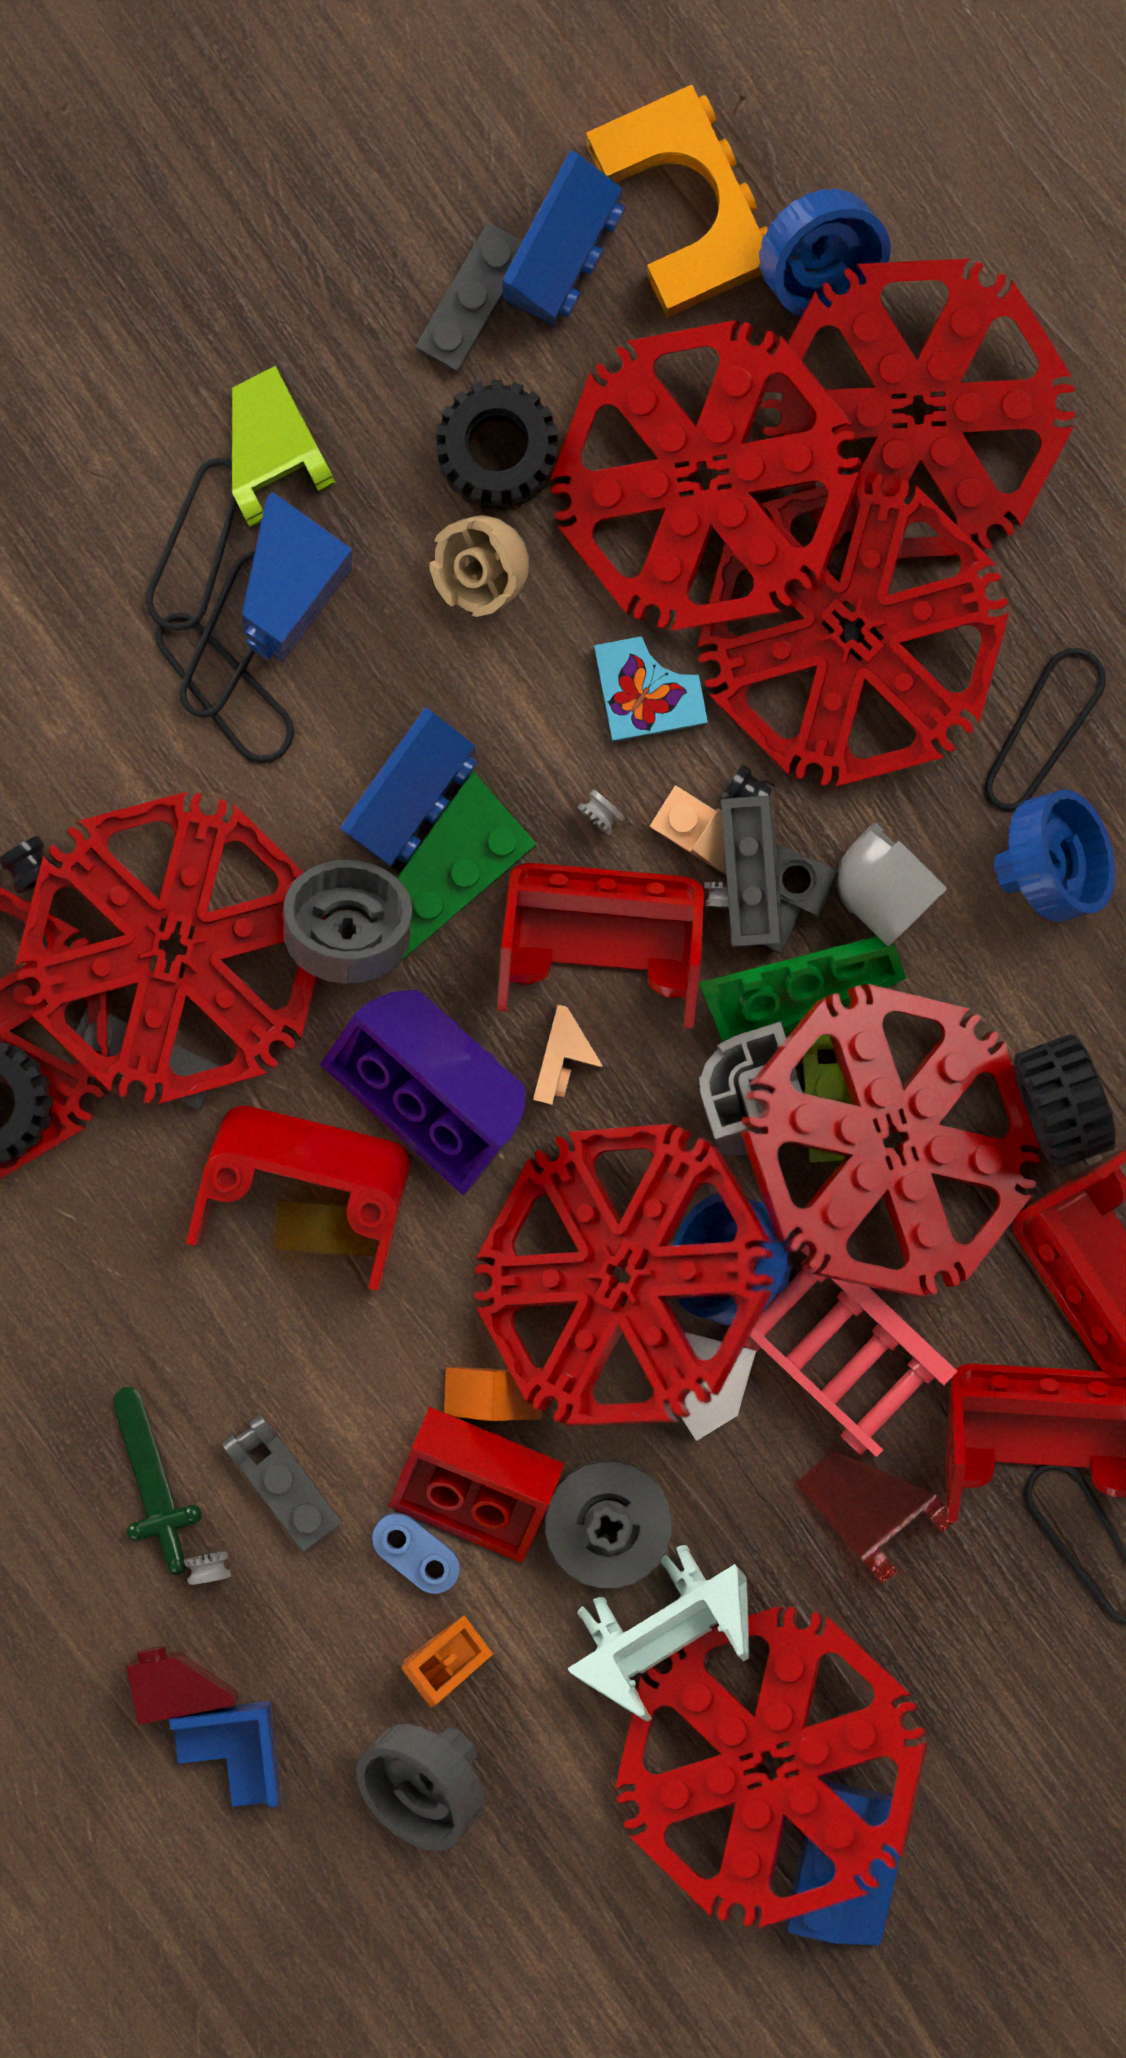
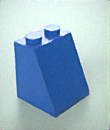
M271 492L265 503L242 611L244 635L248 637L245 643L249 648L266 660H269L273 655L284 662L352 571V549L274 492Z

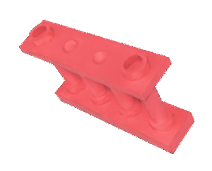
M805 1243L799 1248L806 1256L800 1263L801 1265L808 1258L810 1252L809 1247ZM821 1264L812 1269H805L803 1267L789 1282V1285L781 1293L777 1294L761 1313L745 1346L756 1352L762 1348L846 1428L840 1436L857 1453L862 1455L869 1449L877 1457L883 1449L871 1437L924 1381L929 1384L935 1378L939 1383L945 1385L956 1374L957 1370L868 1286L836 1279L831 1280L842 1290L836 1296L839 1301L785 1357L765 1336L817 1281L822 1284L827 1278L813 1275L820 1268ZM864 1311L877 1323L871 1330L874 1335L836 1376L820 1390L800 1370L853 1314L858 1317ZM900 1345L913 1357L907 1363L910 1369L858 1424H855L835 1404L888 1348L893 1351Z

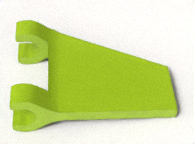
M276 366L232 388V494L249 527L261 522L264 512L254 492L304 466L318 492L336 484Z

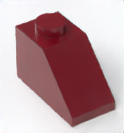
M166 1646L138 1651V1660L131 1661L127 1666L138 1725L235 1706L238 1701L237 1689L180 1651L167 1654Z

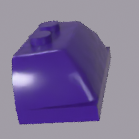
M418 990L390 992L366 1003L354 1014L320 1063L330 1075L463 1196L475 1185L510 1140L524 1113L526 1089L523 1084L505 1069L491 1053L483 1049L461 1029L455 1020L449 1018Z

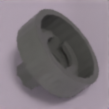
M335 860L314 866L302 873L292 883L285 897L283 933L288 953L302 969L326 981L348 984L362 983L379 978L381 975L393 970V967L401 962L409 948L412 904L409 894L403 884L393 874L368 862ZM351 909L366 914L367 916L371 917V919L374 922L370 923L364 915L360 914L359 912L351 910L338 911L336 913L331 914L326 920H323L322 918L325 915L336 910Z
M613 1458L596 1459L572 1469L556 1485L545 1514V1534L555 1561L568 1575L585 1585L602 1589H615L636 1583L641 1578L649 1575L658 1566L669 1546L668 1543L672 1533V1517L665 1493L648 1472L624 1460ZM610 1498V1499L619 1500L621 1503H623L624 1505H626V1507H625V1506H623L622 1504H620L619 1502H617V1501H612V1500L600 1501V1502L596 1503L595 1505H593V1506L589 1509V1511L587 1512V1514H586V1516H585V1513H586V1511L588 1510V1508H589L592 1504H594L595 1502H597L598 1500ZM609 1515L612 1521H617V1536L615 1538L609 1539L605 1532L602 1533L600 1529V1518L602 1516Z
M411 1724L393 1725L382 1733L358 1761L356 1768L357 1782L370 1810L391 1832L416 1847L429 1851H444L452 1848L479 1819L484 1808L483 1789L470 1765L477 1757L475 1744L469 1741L460 1730L448 1727L443 1733L437 1735L420 1726H413Z

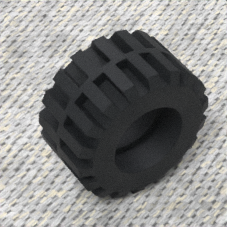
M492 380V385L482 386V382L471 385L472 390L466 394L461 391L454 396V403L451 407L446 406L442 413V421L440 425L438 424L436 431V450L442 474L447 479L448 485L454 492L458 491L466 502L470 504L477 502L481 504L483 509L492 510V506H502L503 510L513 509V504L522 502L523 505L532 500L534 493L537 491L541 493L547 486V480L550 475L552 476L558 456L557 428L554 425L552 413L548 406L544 407L541 404L540 397L533 391L530 394L525 392L523 385L513 382L512 386L503 385V380ZM488 421H508L516 425L523 432L526 439L525 455L514 467L504 471H490L478 466L472 460L468 450L469 438L477 427Z
M1073 1034L1015 1054L1014 1074L1017 1086L1040 1148L1047 1160L1055 1168L1060 1169L1115 1148L1116 1131L1106 1094L1086 1048Z
M0 1042V1076L4 1077L13 1089L15 1108L8 1123L0 1129V1163L21 1157L28 1153L27 1149L32 1145L38 1144L43 1138L41 1133L44 1127H49L52 1118L48 1116L49 1109L54 1107L53 1096L49 1095L48 1090L51 1083L48 1076L43 1075L40 1070L42 1067L35 1058L28 1056L25 1050L4 1042Z

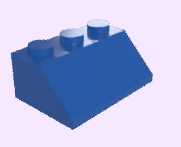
M572 150L568 153L502 280L503 300L554 327L561 315L566 318L571 316L581 295V292L575 288L583 272L590 276L592 275L604 249L598 247V244L605 230L613 233L626 209V206L620 204L622 188Z
M425 707L343 822L340 829L345 836L389 867L393 868L398 860L405 865L422 842L415 837L426 821L434 825L448 806L450 801L443 796L453 782L456 781L462 785L477 765L478 761L472 758L476 751L475 745Z
M823 1780L870 1826L882 1825L888 1819L893 1796ZM805 1834L790 1896L827 1885L834 1879L836 1874L834 1862ZM886 1844L883 1851L891 1853L899 1865V1854L894 1848ZM876 1860L871 1865V1874L881 1883L878 1888L868 1886L859 1875L856 1879L862 1889L870 1893L869 1895L786 1920L784 1922L787 1932L835 1944L880 1945L898 1866L892 1869L883 1860Z

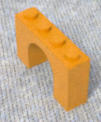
M689 85L586 132V146L596 168L615 183L656 165L679 164L698 172L706 179L714 191L718 215L707 234L697 242L647 265L646 276L666 318L763 275L759 267V251L768 228L764 226L759 229L752 214V211L757 209L753 194L746 182L738 184L731 169L737 165L733 151L726 139L718 141L711 126L712 123L716 122L713 108L706 95L697 96L693 85Z

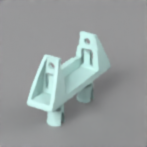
M687 1545L676 1548L684 1567L683 1572L665 1554L661 1558L660 1563L667 1570L681 1596L678 1600L627 1632L622 1631L608 1607L605 1597L593 1599L601 1620L600 1623L582 1606L577 1613L582 1618L598 1647L595 1652L568 1668L569 1672L638 1717L649 1721L652 1717L646 1710L634 1687L636 1685L635 1681L630 1679L640 1672L642 1674L711 1631V1627L718 1623L719 1632L723 1631L726 1634L737 1655L743 1661L749 1658L747 1578L735 1564L712 1579L706 1580L690 1554V1549Z

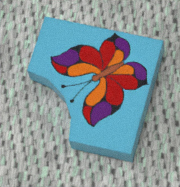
M642 636L594 645L612 742L708 724L699 675H680L663 668L649 654Z

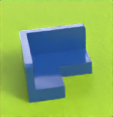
M271 1701L235 1705L169 1719L170 1730H174L178 1764L227 1759L232 1807L268 1803V1808L279 1806L282 1794Z

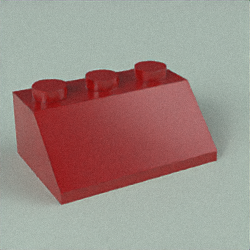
M429 1407L388 1507L523 1563L549 1506L565 1463L503 1438L496 1433L460 1420L451 1414H446Z

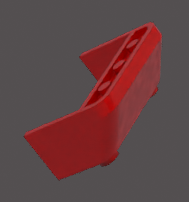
M525 863L516 866L511 871L509 878L501 948L497 1011L507 1012L510 982L522 985H532L540 982L550 974L551 962L648 970L647 982L654 991L667 998L685 997L684 1028H694L701 964L704 906L703 886L692 878L677 875L542 863Z
M242 1105L234 1107L223 1116L205 1165L186 1244L197 1246L203 1243L213 1200L233 1202L244 1197L251 1188L256 1169L351 1192L347 1206V1219L350 1226L362 1236L380 1240L368 1289L378 1291L382 1287L410 1173L411 1160L409 1154L402 1145L391 1140L252 1106Z
M1126 1147L1094 1163L1023 1209L1013 1221V1230L1018 1242L1095 1362L1107 1375L1118 1379L1126 1377V1230L1113 1209L1126 1201V1178L1119 1168L1126 1162Z
M977 1363L964 1364L956 1368L957 1372L951 1378L945 1462L948 1521H958L962 1487L977 1488L988 1484L994 1476L995 1462L1091 1468L1092 1482L1099 1491L1112 1497H1126V1377L1122 1379L1114 1378L1103 1371Z

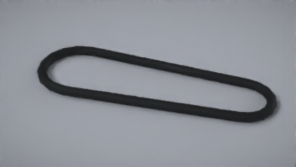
M216 457L209 459L198 469L148 587L146 596L148 613L156 624L167 630L181 631L192 628L201 621L207 611L237 507V502L233 495L202 603L197 614L188 622L180 624L169 623L162 619L155 611L153 598L157 584L205 471L211 466L218 464L225 465L232 470V461L227 458Z
M250 551L239 557L232 566L182 681L179 691L180 702L184 709L193 716L201 718L211 717L220 712L255 653L251 648L248 649L220 700L213 708L202 711L190 705L186 694L188 685L237 572L245 562L254 558L255 551Z
M173 613L163 619L169 623L175 620L188 622L193 617L184 613ZM198 622L193 627L203 635L205 628ZM158 625L155 633L156 645L183 680L186 672L163 643L162 634L164 628ZM210 635L208 642L237 670L240 663ZM245 669L242 677L283 718L287 730L283 745L279 750L270 755L261 756L253 754L244 748L218 713L211 717L238 752L248 760L259 763L271 762L283 756L291 746L294 736L293 721L287 711ZM191 680L188 688L206 710L213 708Z
M1067 648L1056 653L1047 663L988 774L985 783L986 794L989 801L995 807L1005 811H1014L1024 801L1031 799L1102 696L1106 685V672L1101 661L1092 652L1082 648ZM1069 655H1080L1088 658L1095 665L1099 675V683L1095 693L1025 795L1019 801L1011 804L999 801L993 793L992 784L1052 669L1060 659Z
M1052 1465L1038 1467L1030 1475L1025 1487V1500L1030 1512L1105 1611L1115 1621L1126 1624V1617L1119 1615L1112 1608L1036 1508L1032 1499V1488L1036 1479L1042 1473L1049 1470H1063L1070 1473L1077 1480L1125 1563L1126 1548L1085 1479L1074 1467Z

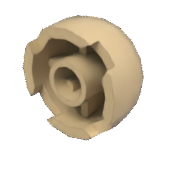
M484 515L474 516L448 525L436 536L434 541L438 543L435 548V560L430 562V572L435 588L450 606L458 604L466 611L473 612L471 616L479 617L492 614L504 608L521 593L528 577L529 556L522 538L514 528L504 521Z

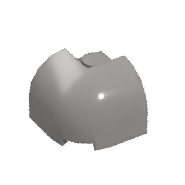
M874 822L848 848L840 860L836 886L839 900L849 915L854 913L888 947L948 888L900 841L893 843L883 833L882 827Z
M781 1022L733 1036L718 1044V1049L705 1063L702 1076L699 1077L701 1097L717 1148L722 1154L732 1156L748 1155L741 1132L751 1131L755 1134H761L760 1128L751 1129L742 1124V1118L749 1116L760 1118L762 1115L761 1105L757 1101L746 1099V1095L757 1090L769 1092L759 1085L749 1084L786 1040ZM794 1067L790 1074V1082L796 1091L802 1093L796 1067Z

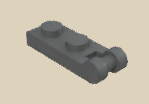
M260 1413L249 1421L251 1427L239 1436L235 1434L230 1435L221 1443L229 1456L240 1467L304 1552L340 1525L343 1520L269 1421ZM263 1442L271 1454L257 1463L249 1452Z

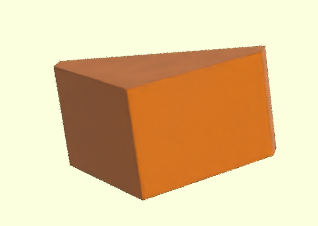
M446 1367L444 1413L459 1418L488 1421L541 1420L542 1411L535 1409L533 1404L525 1401L509 1369Z
M463 1615L404 1659L401 1669L430 1708H432L489 1659L493 1653L466 1616Z

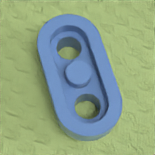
M395 1512L384 1516L377 1523L372 1537L375 1551L417 1587L425 1592L437 1594L447 1591L455 1584L460 1571V1563L456 1553L413 1517ZM392 1530H400L405 1534L406 1543L403 1546L393 1547L389 1544L387 1537ZM433 1560L441 1562L444 1566L443 1575L438 1578L430 1577L426 1572L428 1562Z

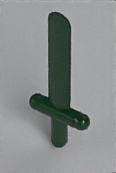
M124 1387L115 1394L113 1404L147 1515L146 1519L133 1522L128 1526L127 1536L130 1540L137 1542L158 1535L169 1572L174 1575H180L184 1573L187 1566L184 1563L185 1556L177 1529L198 1523L202 1518V1511L196 1505L175 1509L142 1396L135 1388Z

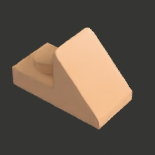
M675 785L649 828L726 875L722 810L718 808L714 810Z
M558 1005L533 1098L535 1101L551 1105L553 1104L554 1096L564 1098L571 1069L562 1067L564 1058L601 1068L603 1066L568 1007Z

